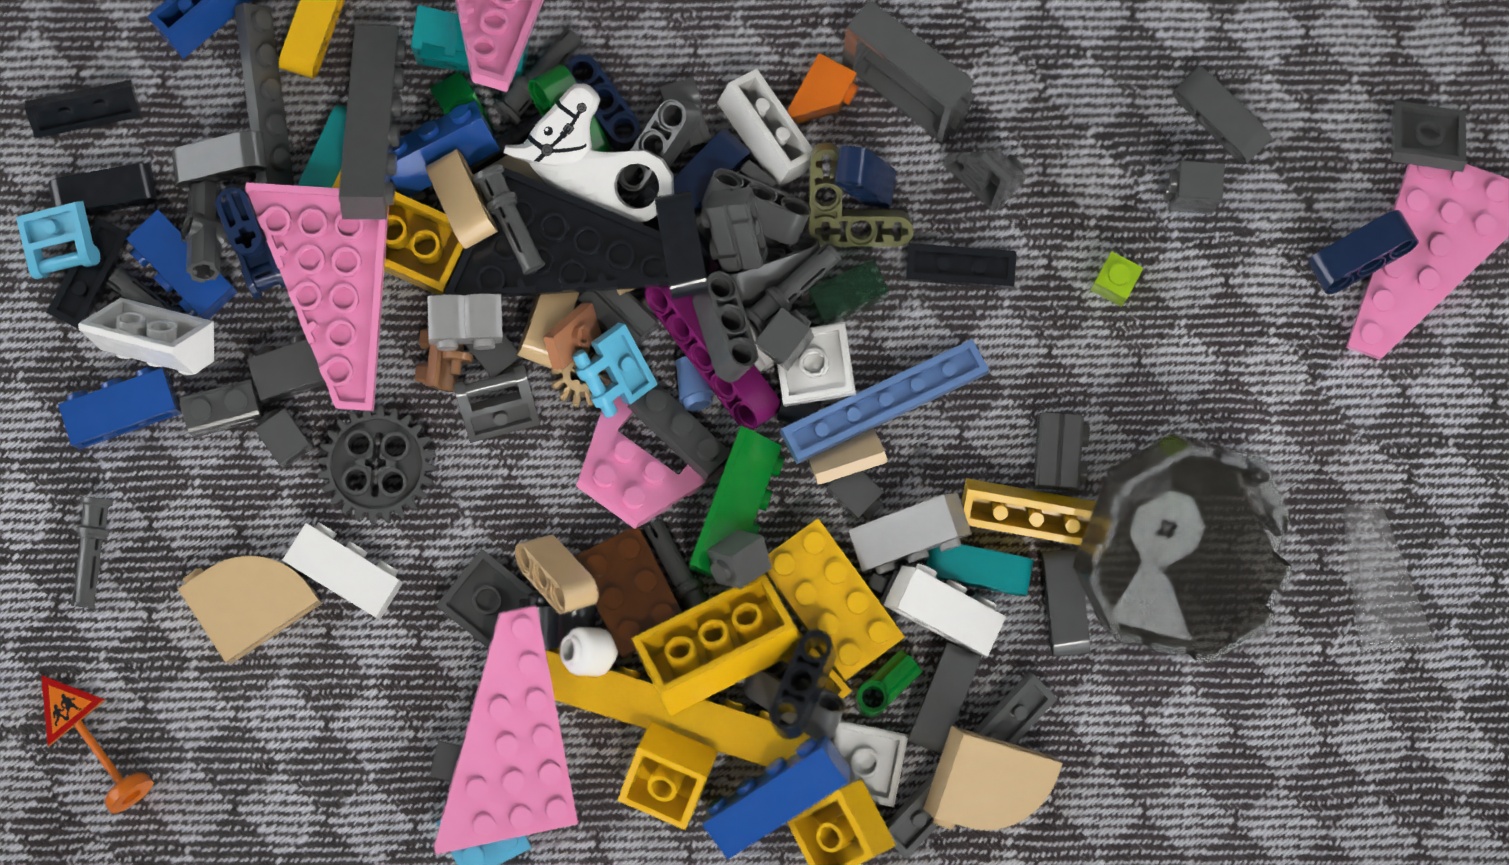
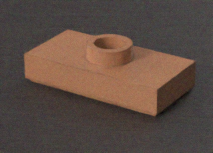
M582 302L543 336L553 369H565L573 361L572 355L581 349L586 350L592 341L602 335L593 303Z

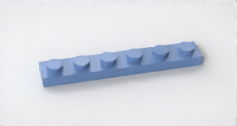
M973 339L862 390L856 393V395L845 398L781 428L780 434L796 464H799L987 375L989 368Z

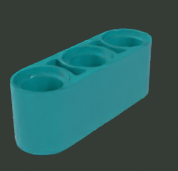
M337 104L332 110L298 186L332 188L342 166L346 106Z
M963 544L940 552L939 547L928 550L930 557L926 558L925 566L937 572L935 578L945 582L951 580L960 585L1026 597L1028 595L1034 563L1033 559Z

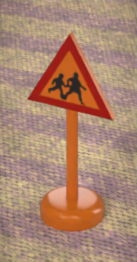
M41 675L47 746L50 747L71 728L75 727L116 783L105 797L104 804L107 809L114 814L133 806L150 791L153 781L144 772L134 773L123 778L81 721L102 704L105 699Z

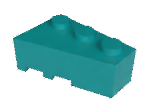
M418 5L410 46L417 64L470 73L458 14ZM530 37L513 79L524 76Z

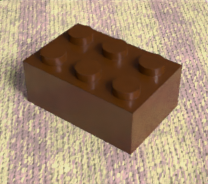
M632 527L574 556L595 580L598 589V601L595 605L623 659L637 652L632 641L633 637L682 613L639 527L636 529Z

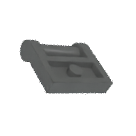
M524 365L515 367L514 372L465 384L464 381L453 383L470 443L540 425ZM518 385L519 391L470 404L469 398Z

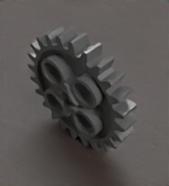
M379 405L376 415H372L371 411H363V417L358 418L353 411L349 412L351 423L347 425L342 420H337L341 431L335 433L328 430L327 434L333 440L332 444L320 445L328 453V457L317 459L319 464L327 467V470L319 473L318 477L323 480H330V483L324 486L323 491L325 493L336 492L331 503L336 506L344 501L342 513L348 515L355 509V519L361 522L365 514H369L371 524H376L378 515H382L387 523H391L392 512H396L404 519L405 512L403 507L408 505L416 511L418 508L413 499L416 496L427 499V495L421 490L423 485L434 486V482L426 477L427 473L437 471L436 466L427 463V460L434 458L436 453L435 451L424 449L432 440L429 436L418 438L424 428L421 424L410 428L413 418L409 414L400 421L399 410L396 408L392 410L389 416H386L385 409L381 405ZM378 433H382L383 440L379 456L386 463V466L380 467L378 470L379 492L377 497H373L372 490L375 471L369 467V463L376 462V436ZM359 437H365L369 439V449L361 455L353 454L352 443ZM396 439L404 440L406 442L405 452L399 457L390 456L388 454L389 444ZM356 473H363L367 477V483L360 491H353L349 488V480ZM393 475L401 476L403 478L401 490L396 493H388L385 490L386 480Z

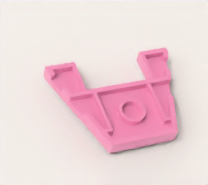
M619 396L613 400L618 410L615 415L606 418L602 411L600 413L576 487L636 529L671 508L674 503L682 498L689 497L709 482L718 480L722 476L725 467L719 468L706 481L688 464L680 474L675 473L619 432L633 414L628 408V404L623 403Z

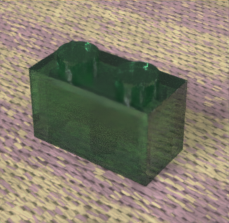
M872 259L809 288L807 297L822 326L834 324L886 300L889 295V289L875 260Z

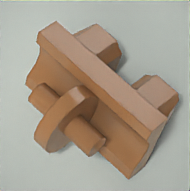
M428 328L422 329L420 331L419 344L422 349L429 351L428 363H419L416 366L415 380L425 383V386L445 392H455L453 383H457V376L461 375L462 363H473V354L463 352L464 344H459L457 350L439 351L436 349V345H429Z

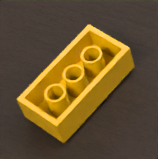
M341 170L332 188L340 187ZM395 192L394 205H389L384 272L436 295H444L465 249L457 239L445 213Z
M818 518L768 554L772 569L765 573L767 578L807 632L822 630L829 635L836 653L833 668L844 682L905 638ZM817 645L824 654L827 648L823 645Z
M764 573L743 588L733 587L633 637L632 641L645 670L671 716L793 655L800 639L793 621Z

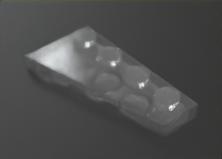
M1372 503L1344 506L1342 511L1360 652L1435 644L1382 504Z

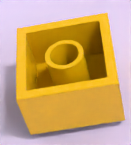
M650 722L637 747L617 801L686 830L719 751L654 722Z
M862 779L833 792L787 822L808 865H860L896 846Z

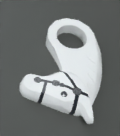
M585 83L574 84L537 122L524 144L505 145V154L528 162L548 186L635 222L649 221L656 217V204L654 200L647 207L636 208L629 206L621 199L617 190V181L619 174L625 167L638 163L648 166L654 171L659 181L657 196L674 194V175L665 160L648 150L602 152L592 149L590 124L593 115L597 111L600 97L590 85Z

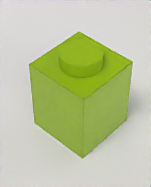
M1111 251L1090 291L1122 307L1137 282L1143 267Z

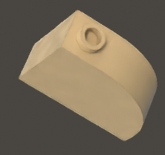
M259 556L234 557L221 561L205 571L202 568L196 569L183 578L185 584L178 588V591L223 660L229 664L234 663L323 604L316 591L304 577L283 563Z
M951 725L923 810L934 817V824L952 830L955 824L985 831L998 830L1015 825L1033 814L1045 802L1055 786L1063 763L1049 754Z

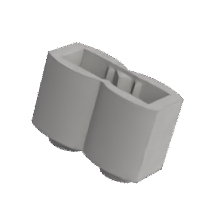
M501 294L427 296L429 345H436V349L439 351L457 350L459 344H473V349L490 350L495 348L496 343H502Z

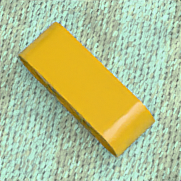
M345 0L299 1L280 54V69L311 79L316 78Z

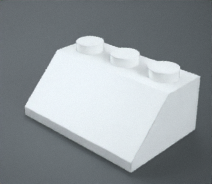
M119 298L79 323V331L100 350L114 353L119 358H133L145 361L153 367H168L178 370L183 375L197 374L200 370L214 362V321Z

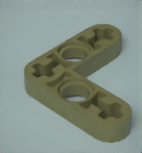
M828 142L815 146L810 154V236L818 238L820 246H823L825 243L831 246L898 247L907 244L912 239L914 233L912 218L908 213L901 210H842V189L834 184L839 148L833 143ZM825 154H829L831 160H833L830 162V177L823 176L821 160ZM830 187L834 189L836 196L830 202H821L815 196L818 189ZM841 221H845L846 235H841ZM856 221H867L871 225L870 232L863 236L854 234L851 226ZM876 221L882 222V235H877ZM822 222H829L831 228H829L828 234H821L820 227ZM894 222H901L902 229L900 234H893L891 228L894 227Z

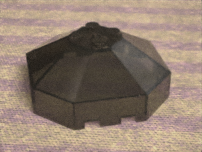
M1173 432L1109 468L1075 558L1073 568L1100 625L1116 641L1126 644L1134 642L1146 645L1150 650L1175 656L1177 653L1191 656L1195 661L1208 664L1271 628L1276 613L1272 610L1278 592L1285 593L1293 572L1291 564L1277 554L1284 534L1288 532L1287 527L1291 518L1264 457ZM1163 520H1166L1168 523L1174 522V525L1170 528L1171 534L1169 536L1157 533L1162 528L1161 522Z

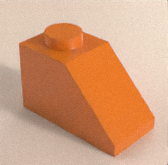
M818 53L787 110L795 124L838 113L844 103L850 105L859 89V86L855 84L857 73Z

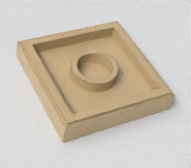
M874 428L807 459L818 485L888 462L885 450Z

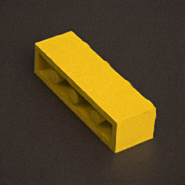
M968 478L965 480L961 500L969 526L1106 549L1113 516L1110 505L1107 503Z

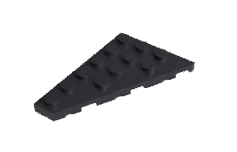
M503 167L504 172L502 175L510 191L515 192L518 197L515 205L545 265L533 273L524 275L496 215L491 214L498 232L464 250L444 295L501 294V297L667 287L670 284L660 231Z

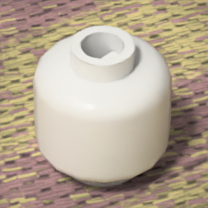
M574 628L562 640L560 645V658L572 674L604 675L612 667L617 657V647L612 636L607 630L600 628Z

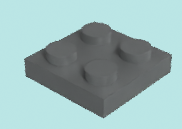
M1395 100L1392 108L1391 161L1463 172L1466 165V111Z
M481 549L435 606L489 649L499 612L519 609V599L528 598V594L535 591Z

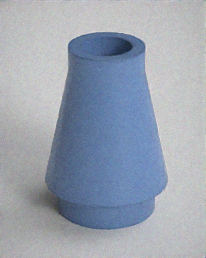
M687 356L677 359L675 366L677 369L679 403L684 405L685 410L688 412L699 411L712 405L713 400L711 396L714 392Z

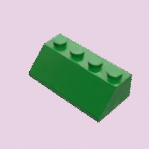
M740 426L689 563L690 571L715 579L711 572V563L707 550L737 530L758 535L761 525L755 523L759 509L767 510L773 491L767 489L772 475L779 477L786 458L780 455L782 445L746 427Z

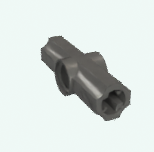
M208 180L193 183L188 190V214L185 217L181 230V240L187 243L186 272L191 275V280L201 283L208 280H216L220 274L221 247L226 238L224 227L215 207L216 198L221 191L217 188V183Z

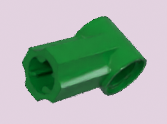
M900 649L867 682L861 685L855 695V707L859 713L867 717L880 715L923 671L908 654ZM867 690L877 691L882 698L881 705L877 708L866 706L862 699L863 693Z

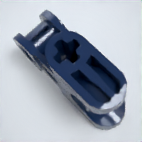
M236 187L226 188L217 196L215 207L229 243L237 253L242 266L241 271L250 293L256 300L262 297V291L279 284L282 288H286L280 270L277 268L267 244L264 231L258 222L257 214L249 195Z

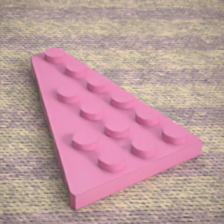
M455 0L472 82L507 92L544 0Z
M1408 164L1392 211L1400 210L1419 243L1406 255L1370 275L1346 348L1378 360L1383 358L1509 237L1508 178L1468 164L1465 165L1463 172Z
M246 183V193L250 197L260 227L264 231L267 244L285 282L288 295L292 304H294L298 319L313 350L335 408L374 411L389 205L387 220L342 219L339 188Z
M536 605L499 612L494 635L487 653V660L472 706V713L464 734L465 738L451 780L448 798L442 812L441 823L433 844L436 855L578 824Z

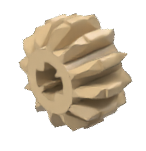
M588 347L585 352L590 357V347ZM574 360L563 370L551 368V374L560 377V379L552 383L553 389L565 388L560 394V399L563 402L568 400L573 394L574 407L578 408L580 406L581 397H586L588 406L594 405L590 399L592 393L587 384H580L579 380H572V376L577 377L575 372L577 366ZM605 369L598 373L604 386H607L612 381L610 377L603 376V374L607 373Z

